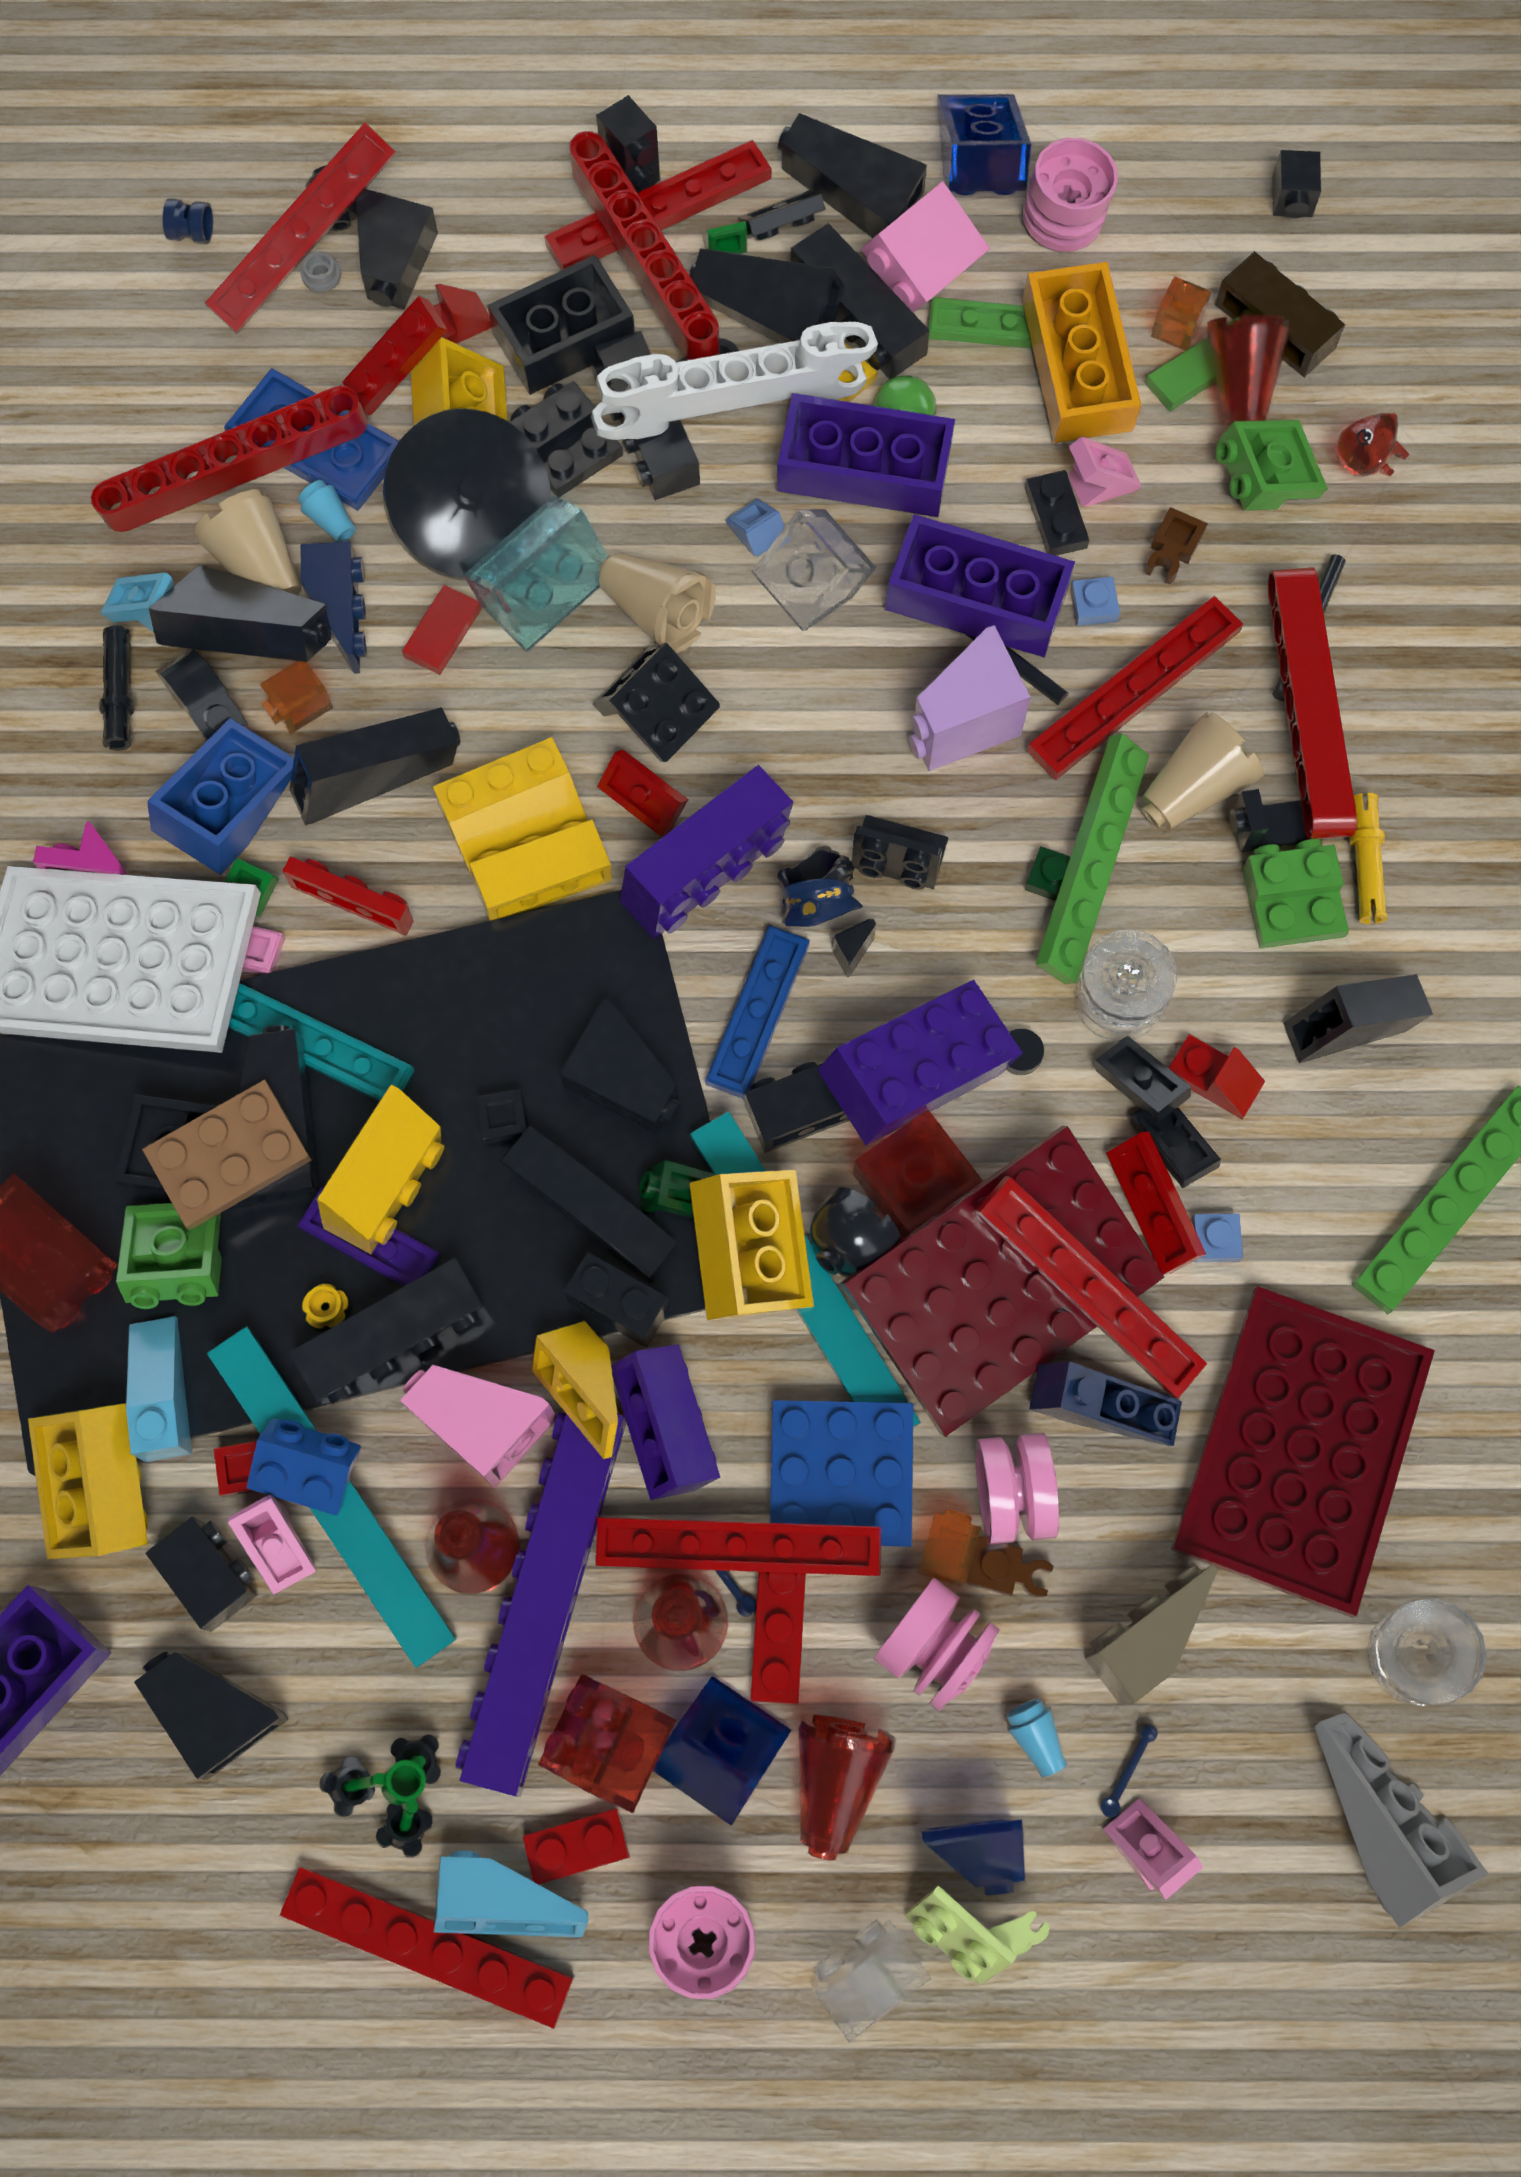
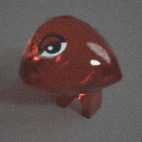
M1378 413L1366 416L1352 422L1339 434L1335 444L1337 459L1347 472L1357 477L1375 475L1379 471L1381 474L1390 477L1395 472L1388 465L1391 456L1394 454L1403 460L1409 456V453L1397 441V415L1395 413Z

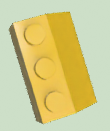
M441 337L412 369L413 425L433 414L451 409L485 411L508 421L503 365Z
M553 737L433 786L439 808L471 878L469 863L476 861L483 853L492 850L502 852L516 847L520 841L527 837H544L557 832L560 827L569 822L580 821L583 823L588 821L571 775Z
M390 1085L317 1198L323 1229L369 1254H372L378 1243L385 1245L397 1225V1220L394 1217L402 1205L408 1207L414 1201L421 1186L418 1179L426 1167L429 1169L435 1167L444 1150V1145L441 1144V1127L399 1088Z
M796 1170L719 1174L690 1182L707 1320L814 1307Z
M126 1403L28 1419L47 1559L100 1556L148 1545L146 1532L148 1518L143 1509L140 1489L141 1469L136 1461V1457L131 1455Z

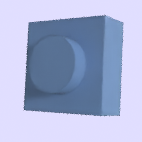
M1114 577L1072 581L1070 591L1077 626L1118 622L1120 610Z
M1240 1213L1194 1214L1192 1216L1191 1222L1207 1254L1194 1262L1241 1261L1243 1251Z

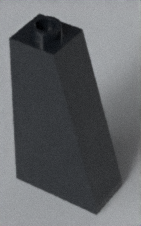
M798 113L791 127L786 126L783 129L779 138L778 150L782 151L781 169L808 190L822 193L824 202L871 238L878 235L918 202L925 191L927 164L801 113Z
M700 248L697 261L693 263L689 276L709 307L780 344L800 340L803 331L810 326L835 322L845 286L833 268Z
M200 564L149 607L156 643L163 646L308 662L331 640V627L328 622L326 604Z
M441 707L296 745L290 792L304 824L309 825L453 765L457 747L460 746L459 731L454 722L448 721Z
M286 1025L269 1026L262 1030L263 1033L249 1036L238 1094L266 1080L312 1161L230 1207V1209L315 1197L320 1190L307 1068L304 1057V1040L296 1029H290Z

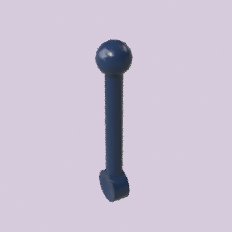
M715 1570L737 1600L736 1609L738 1613L743 1617L751 1616L756 1611V1601L751 1596H745L727 1571Z
M1145 1723L1140 1727V1739L1110 1797L1104 1798L1100 1803V1810L1107 1817H1115L1120 1812L1119 1800L1148 1743L1155 1741L1158 1736L1156 1726L1151 1723Z

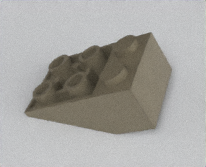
M1196 1564L1189 1569H1185L1164 1585L1169 1591L1167 1596L1162 1599L1157 1593L1153 1597H1149L1127 1614L1132 1623L1125 1628L1120 1623L1114 1627L1111 1626L1090 1643L1095 1651L1085 1659L1120 1706L1136 1703L1175 1672L1218 1569L1214 1564L1202 1570Z

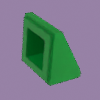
M746 222L706 230L703 234L705 249L736 254L747 252Z

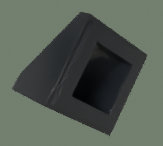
M869 918L836 934L834 937L833 953L846 977L851 976L875 939L876 922L874 918Z

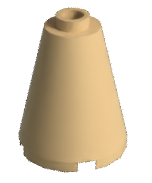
M259 489L240 492L220 502L218 505L222 511L212 519L208 513L201 517L194 529L195 537L230 574L295 595L300 593L301 586L271 499L265 492L263 495Z
M621 552L606 558L599 568L600 588L656 645L667 642L676 653L686 650L698 639L701 633L696 628L702 618L709 621L713 613L716 599L715 585L702 573Z
M1206 712L1198 719L1142 796L1145 806L1141 810L1155 827L1159 828L1163 824L1171 829L1256 783L1264 776V769L1254 752L1247 758L1246 752L1241 746L1245 740L1228 722L1213 712L1210 715Z

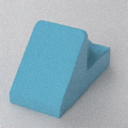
M166 572L117 578L100 613L113 623L137 620L154 633L149 607L174 587L173 579Z

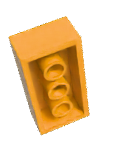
M1108 261L1028 273L1022 304L1054 443L1078 440L1081 436L1092 438L1134 431L1142 405Z

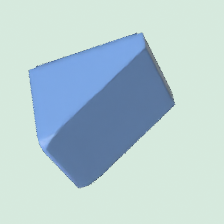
M755 499L726 519L729 528L749 552L756 557L787 537L780 513L760 499Z

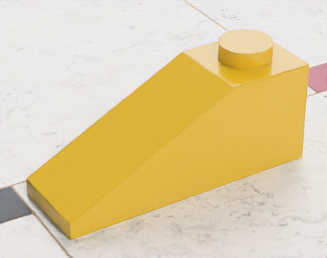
M585 1321L537 1335L532 1372L603 1459L612 1457L618 1415L610 1354L606 1342L601 1337H598Z

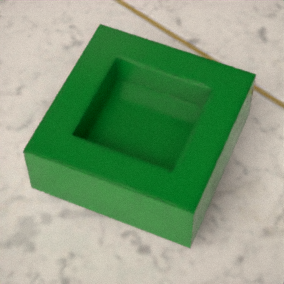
M236 858L224 882L256 885L261 892L256 916L261 917L279 878Z

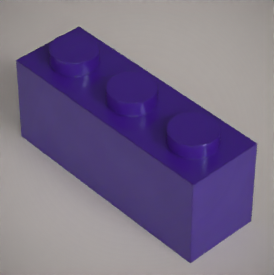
M679 1344L634 1351L611 1365L612 1377L650 1501L693 1492L721 1478L716 1464V1457L712 1451L703 1423L702 1412L697 1404L688 1368L684 1362Z

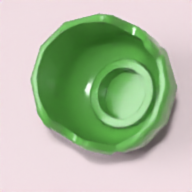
M911 375L898 376L887 380L880 387L872 406L933 416L936 414V398L926 382Z

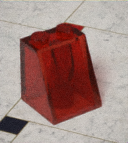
M13 1173L0 1186V1291L36 1323L54 1333L58 1328L61 1329L68 1326L77 1317L80 1311L79 1306L91 1293L96 1294L109 1284L113 1277L112 1272L118 1264L45 1198Z

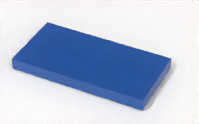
M271 368L226 423L224 429L227 431L313 396L316 393ZM344 410L339 414V416L346 415L349 412ZM368 423L366 430L357 438L284 468L310 484L317 480H324L327 485H333L341 502L359 511L384 479L387 464L399 440ZM313 425L305 426L301 432L309 430ZM275 440L268 441L263 447L272 445Z

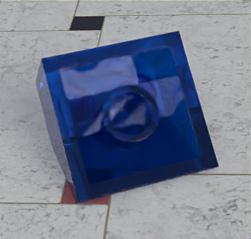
M711 1676L670 1734L650 1770L732 1826L792 1730Z

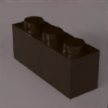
M1255 251L1222 280L1215 306L1232 320L1242 315L1267 342L1266 347L1304 378L1336 349L1345 327V323L1333 311L1323 307L1302 286L1296 285L1282 274L1272 262L1266 261Z

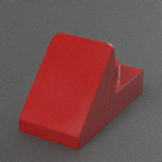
M443 284L435 285L439 303L433 307L448 329L442 336L443 338L458 344L492 328L490 316L476 292Z
M1191 1034L1188 1035L1169 1066L1172 1072L1191 1086L1193 1092L1242 1120L1265 1083V1080L1238 1048L1234 1047L1229 1056Z

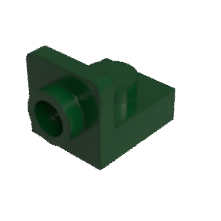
M666 1160L651 1166L644 1172L639 1183L638 1194L642 1197L640 1210L647 1213L663 1210L694 1219L690 1182L712 1177L714 1173Z

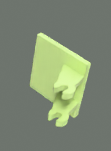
M939 1886L910 1908L905 1915L914 1924L912 1928L922 1941L931 1946H938L952 1959L951 1964L961 1976L970 1981L976 1980L980 1985L1010 1966L1017 1956L1029 1951L1032 1945H1037L1044 1941L1049 1934L1048 1922H1044L1036 1932L1030 1929V1924L1037 1916L1035 1911L1028 1912L1018 1919L986 1929Z

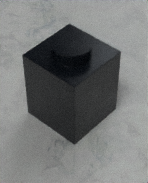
M1280 151L1272 176L1273 216H1288L1291 218L1313 217L1321 194L1320 151Z

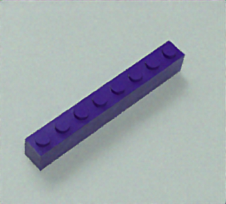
M559 1412L552 1433V1439L558 1440L554 1457L545 1458L539 1476V1485L545 1486L540 1504L532 1503L526 1520L525 1530L531 1532L526 1550H518L512 1569V1577L518 1578L513 1597L505 1596L498 1617V1624L504 1625L499 1645L492 1643L486 1657L484 1672L490 1673L485 1692H477L471 1708L470 1720L476 1721L471 1741L463 1740L457 1756L455 1768L462 1770L459 1780L461 1782L514 1797H521L596 1533L597 1518L600 1517L626 1427V1420L623 1415L617 1414L618 1425L612 1457L606 1459L601 1457L566 1413Z

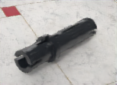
M109 626L103 629L102 632L103 698L99 701V711L103 714L102 744L105 748L109 747V750L122 751L131 746L130 715L134 713V702L130 699L131 633L128 629L124 630L122 626Z

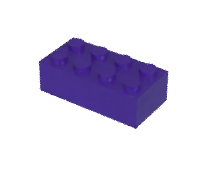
M792 393L777 463V491L939 517L952 447L955 419Z
M914 514L888 583L885 610L974 637H978L986 628L995 625L1005 646L1045 658L1069 588L1075 561Z
M758 764L625 866L620 903L653 939L657 938L664 931H667L668 934L673 933L687 920V913L698 905L701 908L708 906L720 894L721 890L719 888L730 880L734 883L740 881L752 869V863L762 855L768 858L781 848L785 842L783 838L785 830L790 824L789 816L794 803L793 800Z
M973 979L837 1047L817 1071L867 1146L998 1077L1023 1052Z
M27 1585L0 1614V1776L112 1653L45 1589Z

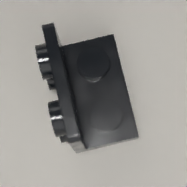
M667 642L661 645L649 646L593 703L594 707L603 716L618 714L660 762L669 761L720 708V703Z
M866 815L863 825L857 826L854 833L852 865L861 874L871 878L885 876L900 880L901 884L911 889L921 890L926 887L934 890L949 837Z

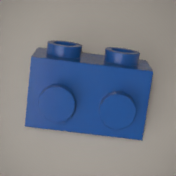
M271 1419L257 1439L246 1488L267 1495L271 1494L273 1497L338 1516L343 1507L352 1467L359 1457L361 1445L350 1442L346 1437L339 1434H324L304 1428L300 1423L293 1420Z

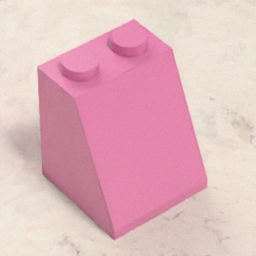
M432 1365L427 1372L420 1370L414 1374L404 1386L403 1391L406 1394L400 1400L420 1422L494 1489L555 1423L557 1418L550 1404L542 1397Z

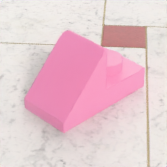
M1082 436L1069 446L1075 462L1073 464L1074 469L1069 472L1068 476L1082 506H1090L1129 494L1142 487L1126 452Z
M271 1494L227 1517L228 1524L273 1595L316 1572L314 1561L292 1527L288 1509Z
M1140 1798L1103 1829L1107 1837L1150 1890L1156 1889L1165 1900L1204 1868L1190 1848Z

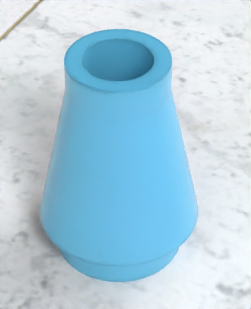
M317 480L309 484L300 493L298 502L302 505L301 512L332 536L336 542L347 541L353 536L357 528L351 522L333 485H327L324 480Z
M1040 1698L1028 1701L1014 1708L1006 1715L1010 1723L1007 1730L1037 1767L1041 1777L1050 1776L1066 1767L1067 1762L1062 1754L1051 1708H1045Z

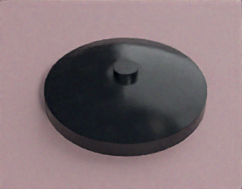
M451 409L433 414L421 420L406 432L398 442L386 467L383 482V501L391 530L401 546L413 559L439 575L452 579L473 581L501 575L514 568L532 552L547 526L551 508V489L542 458L531 441L518 428L508 421L485 411Z

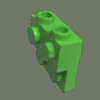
M1300 420L1234 421L1217 441L1216 458L1220 464H1226L1231 476L1230 493L1233 498L1240 499L1244 511L1275 510L1285 500L1316 499L1328 489Z
M1309 839L1298 843L1295 850L1280 851L1278 845H1265L1253 851L1254 855L1248 857L1242 870L1260 949L1344 938L1348 934L1349 928L1340 894L1344 882L1335 844L1323 846L1320 839Z
M172 1203L126 1206L116 1280L125 1303H131L133 1306L141 1309H151L158 1305L159 1300L177 1299L182 1304L195 1306L202 1304L205 1301V1297L218 1296L222 1261L218 1249L221 1213L192 1230H188Z

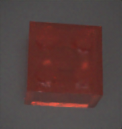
M928 1109L854 1161L853 1176L871 1200L876 1203L883 1216L886 1217L888 1215L892 1219L902 1238L983 1182L976 1170Z
M581 1673L575 1687L567 1697L566 1706L553 1733L545 1743L544 1752L538 1765L584 1791L634 1813L675 1725L676 1719Z

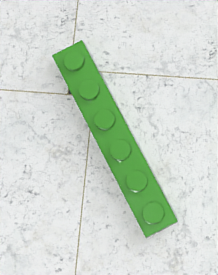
M1124 734L1109 737L1036 961L1037 966L1063 984L1077 983L1149 758V754Z
M1519 1085L1509 1094L1352 1284L1355 1289L1387 1315L1397 1307L1520 1157L1521 1087Z

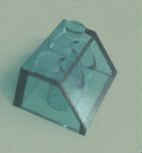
M553 496L463 576L485 611L524 651L528 652L600 588L599 568L608 556L583 509Z

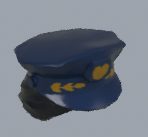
M820 846L815 851L809 853L807 859L801 861L795 867L779 870L777 878L780 890L784 896L782 900L783 906L787 909L781 923L786 926L812 927L842 916L850 911L861 909L863 905L852 896L854 894V887L849 884L853 879V871L855 869L849 857L840 855L838 851L832 850L829 846Z

